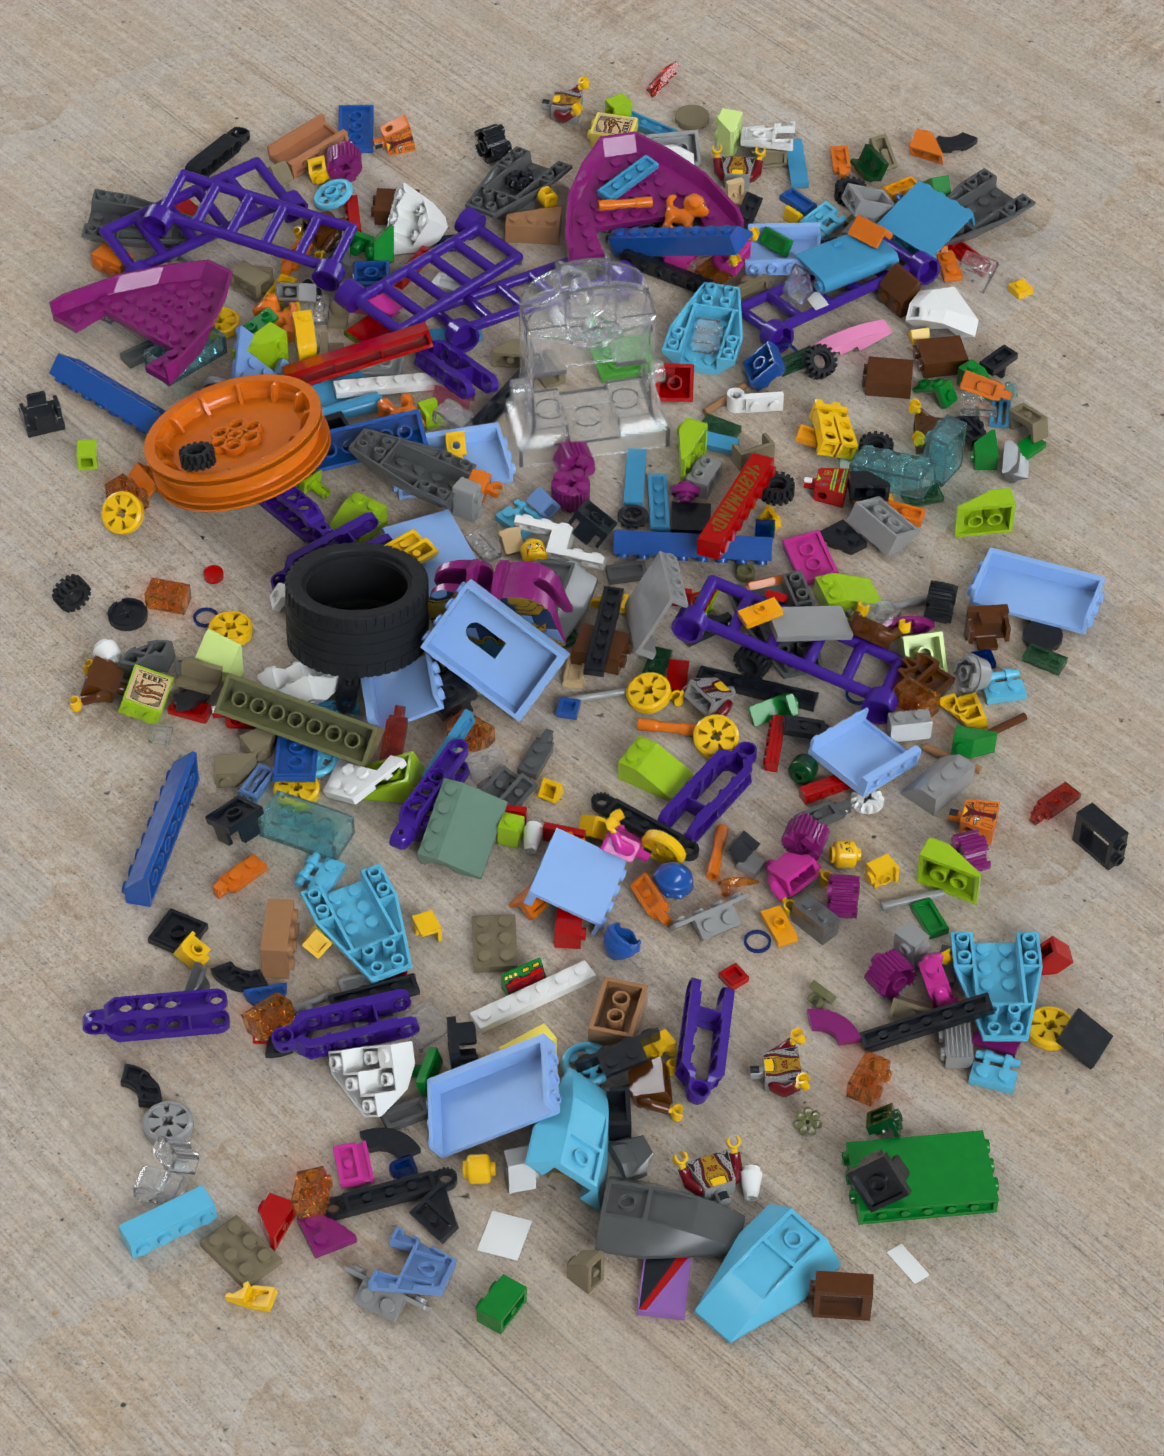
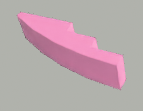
M882 319L847 328L814 343V345L826 344L827 348H833L831 352L835 351L837 353L839 351L842 356L856 347L861 351L890 335L892 331L886 321Z

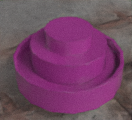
M682 481L678 482V485L671 487V495L676 497L679 502L691 503L692 500L699 497L700 488L694 486L692 482Z

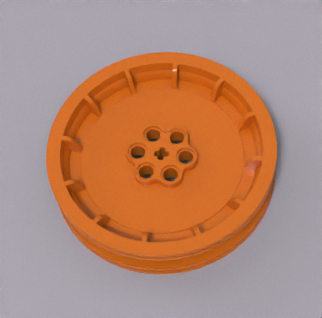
M249 375L205 387L170 407L150 428L144 442V454L153 472L157 490L163 499L185 510L221 512L264 502L302 482L321 464L327 455L331 444V432L323 415L319 395L308 383L285 375ZM200 441L212 443L216 456L214 466H211L209 469L205 468L204 471L200 469L199 472H195V470L189 472V470L185 471L184 468H181L179 449H182V446H187L188 443L193 444V442L199 443Z

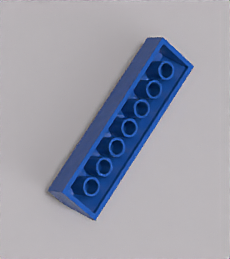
M710 225L707 227L665 226L662 228L633 227L625 229L620 227L613 231L608 240L615 257H619L626 249H631L633 252H640L648 256L737 255L752 237L753 233L742 227L730 225Z
M58 353L49 374L55 377L54 380L62 385H69V390L76 393L79 391L82 393L81 397L89 401L94 400L96 406L102 409H109V414L115 417H122V422L131 426L132 424L135 425V429L141 433H148L156 420L166 411L80 359Z
M420 409L331 429V444L328 453L311 474H314L319 469L327 471L361 463L348 449L364 428L428 445Z
M614 530L613 554H617V558H629V554L637 555V559H649V555L656 556L659 551L673 554L677 557L678 561H688V557H694L696 562H708L709 558L697 555V541L700 534ZM736 536L734 542H730L727 553H724L720 560L716 559V563H728V559H735L736 564H747L748 560H756L755 564L767 565V561H772L773 537Z
M194 751L174 761L171 770H168L166 773V783L160 788L159 801H155L153 816L149 817L147 831L142 834L141 847L136 849L135 862L133 865H130L128 880L124 881L122 885V893L125 894L126 903L151 907L200 780L197 754Z

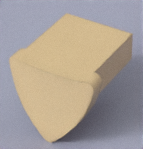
M742 177L725 182V194L739 209L745 197V181Z
M511 527L498 532L505 556L520 553V547L523 544L520 533L522 531L521 527Z

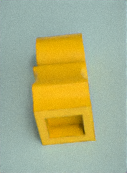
M549 186L539 190L537 200L543 206L539 209L559 206L557 204L558 196Z
M666 1029L660 1031L661 1039L643 1047L647 1058L655 1059L662 1056L664 1052L669 1057L677 1056V1042Z

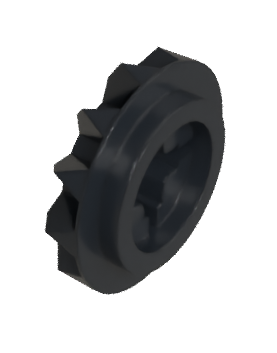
M522 169L520 171L515 170L514 173H509L506 177V185L515 190L525 189L534 181L533 174Z
M632 504L622 507L618 511L617 517L618 522H621V526H627L628 529L631 527L637 529L638 526L644 527L645 523L648 522L649 514L644 507Z

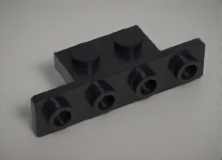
M659 1028L645 1029L639 1035L625 1037L615 1045H606L595 1053L581 1055L574 1061L576 1071L580 1073L600 1064L606 1079L647 1063L648 1058L643 1047L661 1039Z

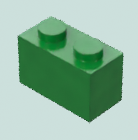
M502 1274L498 1281L495 1280L491 1284L486 1297L478 1301L475 1308L477 1311V1322L501 1335L527 1301V1287Z

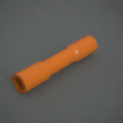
M652 196L621 200H598V211L653 207Z
M638 718L637 730L693 736L697 724L671 723Z
M724 824L717 825L714 834L713 849L706 872V878L711 881L717 880L720 873L723 848L726 844L729 830Z

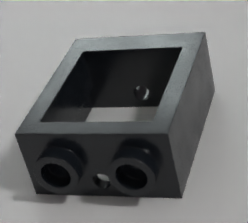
M1092 802L1077 812L1072 840L1105 869L1110 870L1114 866L1121 865L1124 861L1129 833ZM1094 831H1095L1098 835H1100L1105 841H1107V842L1109 843V845H1107V844H1106L1103 840H1101L1096 834H1094Z

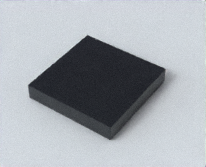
M672 502L671 533L701 534L711 518V503Z
M170 908L148 937V943L174 953L192 931L195 933L194 936L200 940L209 928L208 923Z
M1078 1008L1072 1014L1056 1042L1091 1070L1108 1046L1113 1035Z

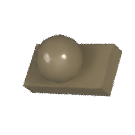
M764 148L758 150V153H762ZM765 148L766 156L762 158V169L787 166L786 150ZM752 151V157H755V160H757L755 151Z
M766 274L756 278L750 275L740 277L738 285L735 287H740L741 301L767 290L769 277Z
M334 299L330 304L328 328L347 329L350 313L335 303Z

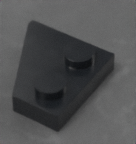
M978 410L949 420L948 425L952 429H958V435L971 447L974 446V442L986 434L983 421L979 419L980 412Z
M843 519L820 531L824 541L829 543L830 548L841 550L846 554L853 555L867 547V541Z
M442 1181L409 1212L442 1245L459 1228L446 1187Z

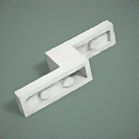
M527 514L522 516L516 515L514 520L515 526L521 527L522 531L550 536L546 548L548 559L573 562L579 566L605 571L607 563L602 554L597 552L590 554L578 548L571 549L574 535L572 534L574 529L570 524L563 522L557 524L545 518L541 520L534 519Z

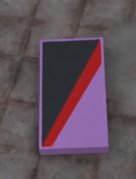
M692 1257L644 1259L637 1315L685 1320Z

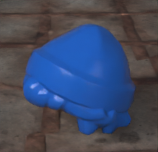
M668 862L659 865L652 876V880L666 898L682 899L691 893L694 888L692 872L679 862Z
M619 922L610 924L604 933V948L607 956L612 960H624L633 957L640 951L641 940H637L632 930L620 927L621 923Z

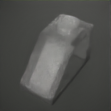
M796 263L793 265L783 286L784 298L789 304H794L799 308L813 294L809 272Z

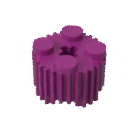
M344 140L340 144L337 143L328 147L326 162L330 178H342L350 182L355 181L356 176L358 177V174L362 171V154L359 148H356V145L354 146L353 142H349V140Z
M565 440V442L562 441V444H558L557 452L554 453L555 455L552 458L557 471L566 472V470L573 471L579 468L584 471V475L587 477L594 474L596 470L594 466L595 460L585 441L572 442Z
M576 468L573 471H557L553 474L551 497L561 506L562 510L565 509L570 514L572 512L575 513L587 499L590 500V480L584 475L583 470Z
M799 813L797 817L791 818L781 838L783 848L794 854H808L817 861L828 840L830 833L828 825L824 823L821 825L817 820H813V816L809 813Z
M977 828L954 834L951 837L952 844L950 845L977 871L990 870L991 861H987L986 851L989 850V845L985 836H980Z
M845 874L829 875L827 888L828 903L826 907L839 918H857L860 876Z
M896 948L889 950V952L886 951L885 954L876 953L871 958L872 966L869 967V970L864 975L867 983L881 997H886L888 1001L893 1000L898 995L900 996L899 991H902L906 985L910 987L917 976L914 972V966Z

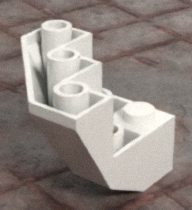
M402 183L400 188L396 189L387 227L394 226V255L416 253L422 246L430 247L439 242L448 228L446 217L433 202L406 183Z
M955 287L920 290L910 302L905 320L915 329L928 327L929 329L948 328L955 335H960L961 338L975 337L979 322Z
M298 660L286 669L276 668V666L266 667L262 673L257 675L258 680L264 686L316 705L327 700L337 691L339 676L317 672L314 669L308 668L307 665H303Z
M412 1041L328 1051L331 1075L364 1118L382 1116L408 1089L415 1065Z

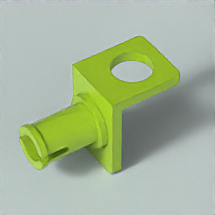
M321 469L305 481L300 482L299 486H295L304 494L312 490L323 500L331 493V490L321 483L323 472Z

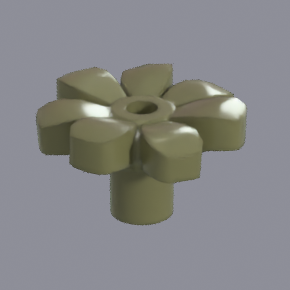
M805 1107L804 1113L801 1111L795 1113V1117L798 1120L793 1122V1127L799 1129L798 1133L804 1136L808 1131L809 1135L813 1136L816 1134L815 1128L820 1129L822 1127V1122L817 1120L820 1118V1113L817 1110L812 1112L810 1107Z

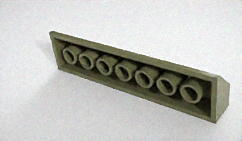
M227 673L214 709L215 713L363 767L367 766L378 750L385 729L230 673Z

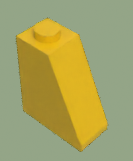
M311 310L292 312L298 361L317 356L314 321Z

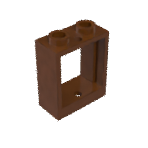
M816 1270L815 1280H810L808 1307L813 1308V1317L870 1321L874 1274Z

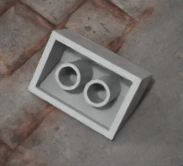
M698 130L645 135V137L661 145L675 144L689 150L694 154V165H701Z
M880 496L855 502L847 519V522L854 530L860 532L866 537L868 542L873 543L879 548L881 553L887 556L899 553L920 533L916 526Z
M960 754L940 757L901 792V795L935 816L973 782L975 764Z

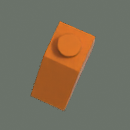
M916 129L909 144L910 155L943 165V153L934 134L928 130Z

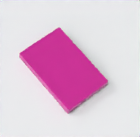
M820 530L782 540V546L794 572L801 570L808 586L815 583V577L839 573Z

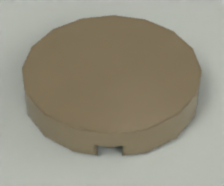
M685 105L676 111L675 122L679 124L680 128L688 131L698 130L701 127L703 129L709 124V112L699 105Z

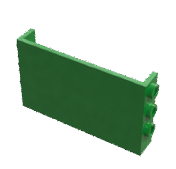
M983 1130L846 1142V1150L842 1152L843 1166H847L848 1170L858 1166L863 1157L882 1149L884 1153H888L891 1159L898 1154L910 1172L906 1180L912 1190L910 1195L872 1213L847 1177L848 1171L845 1172L846 1184L851 1185V1190H849L850 1204L855 1205L858 1225L997 1212L999 1182L998 1178L993 1176L995 1170L994 1160L989 1158L990 1142L989 1139H985Z

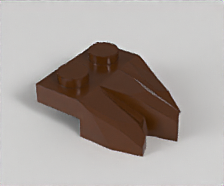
M917 652V660L908 656L901 658V664L904 668L897 669L899 676L912 695L929 706L954 684L955 678L939 668L940 662L929 654Z

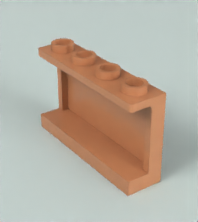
M321 113L267 146L269 160L274 164L285 160L293 178L296 179L309 171L307 159L323 155L326 158L328 147L337 143L340 144L344 140L348 141L349 137L346 130L342 129L338 132L328 125L325 121V116Z

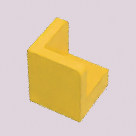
M581 814L578 829L586 830V837L604 841L609 831L605 824L606 818Z
M433 910L412 916V930L415 936L425 937L434 934L437 942L442 941V928Z
M316 924L302 939V946L317 959L333 944Z

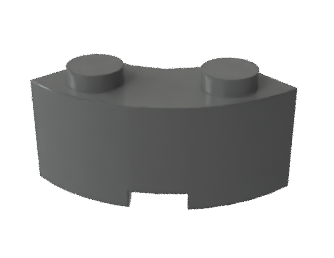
M153 640L148 641L147 645L137 649L136 647L131 648L118 661L120 669L124 671L122 678L130 679L135 664L156 672H168L176 658L172 641Z

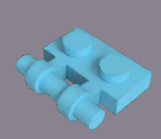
M824 201L801 219L800 223L821 222V240L831 236L835 229L841 228L843 223L847 221L845 215L838 218V209ZM828 222L832 223L828 227L825 226Z
M516 499L513 503L517 507L516 509L507 506L495 514V521L506 529L516 527L514 523L516 515L522 516L527 514L539 520L544 518L536 510L531 509L527 502ZM527 531L520 532L522 540L532 534Z
M1006 668L999 672L992 671L989 686L981 690L987 705L1027 698V692L1022 679L1013 680V678L1020 676L1019 669L1011 670V668ZM995 680H1005L1003 682H995Z
M314 852L312 856L306 859L303 870L297 873L294 886L301 888L305 884L308 885L307 889L321 885L325 894L332 892L345 872L346 864L326 857L323 863L318 862L321 855ZM312 870L317 872L315 876L310 875Z
M977 1049L975 1058L982 1059L983 1063L973 1062L968 1084L1013 1095L1018 1071L1010 1070V1067L1020 1068L1021 1060L1013 1058V1055L1006 1054V1056L993 1053L992 1050L986 1049V1051ZM990 1063L1002 1064L1003 1068L990 1065Z

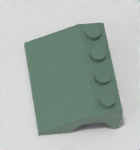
M444 778L417 853L420 863L423 865L435 863L447 866L458 874L482 879L497 836L498 824L508 804L507 801L466 783Z

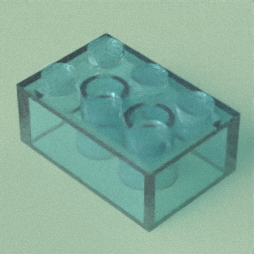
M947 414L936 423L932 431L929 430L925 436L926 447L923 452L925 456L922 464L923 479L943 487L962 466L967 428L966 422Z

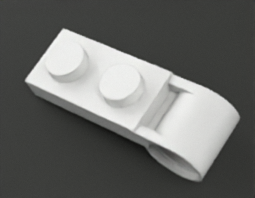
M731 388L727 391L726 408L731 413L783 410V391L744 394V391L740 388Z

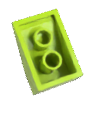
M269 322L254 333L247 351L271 370H274L279 359L289 360L287 331ZM234 348L231 350L232 362L236 354Z
M687 417L677 428L679 439L676 449H678L680 482L684 481L685 475L691 472L694 461H697L700 455H705L707 452L708 424Z
M1011 488L991 489L958 506L954 537L1012 532L1016 502Z
M355 491L343 502L330 526L335 530L364 513L372 512L379 521L378 526L355 540L357 543L366 542L372 539L388 523L387 506Z
M839 573L815 577L814 595L819 605L842 606L846 617L851 616L856 611L860 601L863 602L862 606L870 605L868 612L872 611L874 606L883 605L870 578Z
M640 735L618 762V779L669 802L693 777L692 771L658 743Z
M414 751L397 755L396 757L404 758L407 765L403 769L398 767L392 772L393 776L387 781L381 780L375 785L377 789L362 800L405 802L421 781V775L425 770L424 765ZM387 759L367 764L366 768L378 770Z
M929 837L919 854L916 882L935 890L943 889L944 893L976 905L978 902L981 873L950 844Z

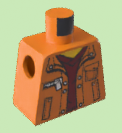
M405 115L380 127L382 137L373 139L375 149L385 147L388 155L416 150L410 124Z
M967 799L965 800L963 811L950 808L948 821L960 823L959 833L977 828L979 830L978 834L980 836L984 835L987 844L991 845L1000 802Z

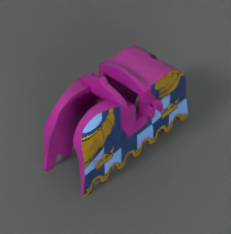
M480 559L450 561L437 568L434 582L437 586L432 589L428 600V609L433 628L435 627L433 622L438 615H444L447 609L444 607L451 598L455 599L459 594L456 590L463 581L467 583L472 579L558 645H566L555 606H559L564 612H573L574 608L565 593L559 576L552 569L535 562L500 560L494 571L490 563ZM471 623L466 629L467 637L473 639L478 645H484L486 639H492L497 645L505 644L503 640L480 623Z

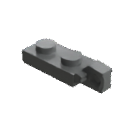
M545 729L541 738L536 737L517 768L518 774L523 773L527 777L538 779L553 753L554 742L552 741L554 739V731Z
M848 798L838 803L829 800L800 813H809L813 816L812 819L817 820L821 825L822 823L829 825L851 813L852 804Z

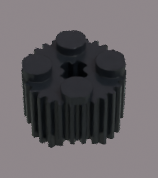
M493 124L474 132L478 144L475 145L478 156L485 158L487 164L500 160L509 153L508 151L512 150L510 141L505 138V128L502 124Z
M931 580L923 617L934 622L951 624L958 586Z

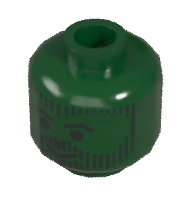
M799 754L789 765L788 775L797 784H808L818 772V763L808 754Z

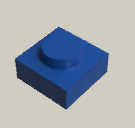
M560 697L556 717L577 720L581 700Z

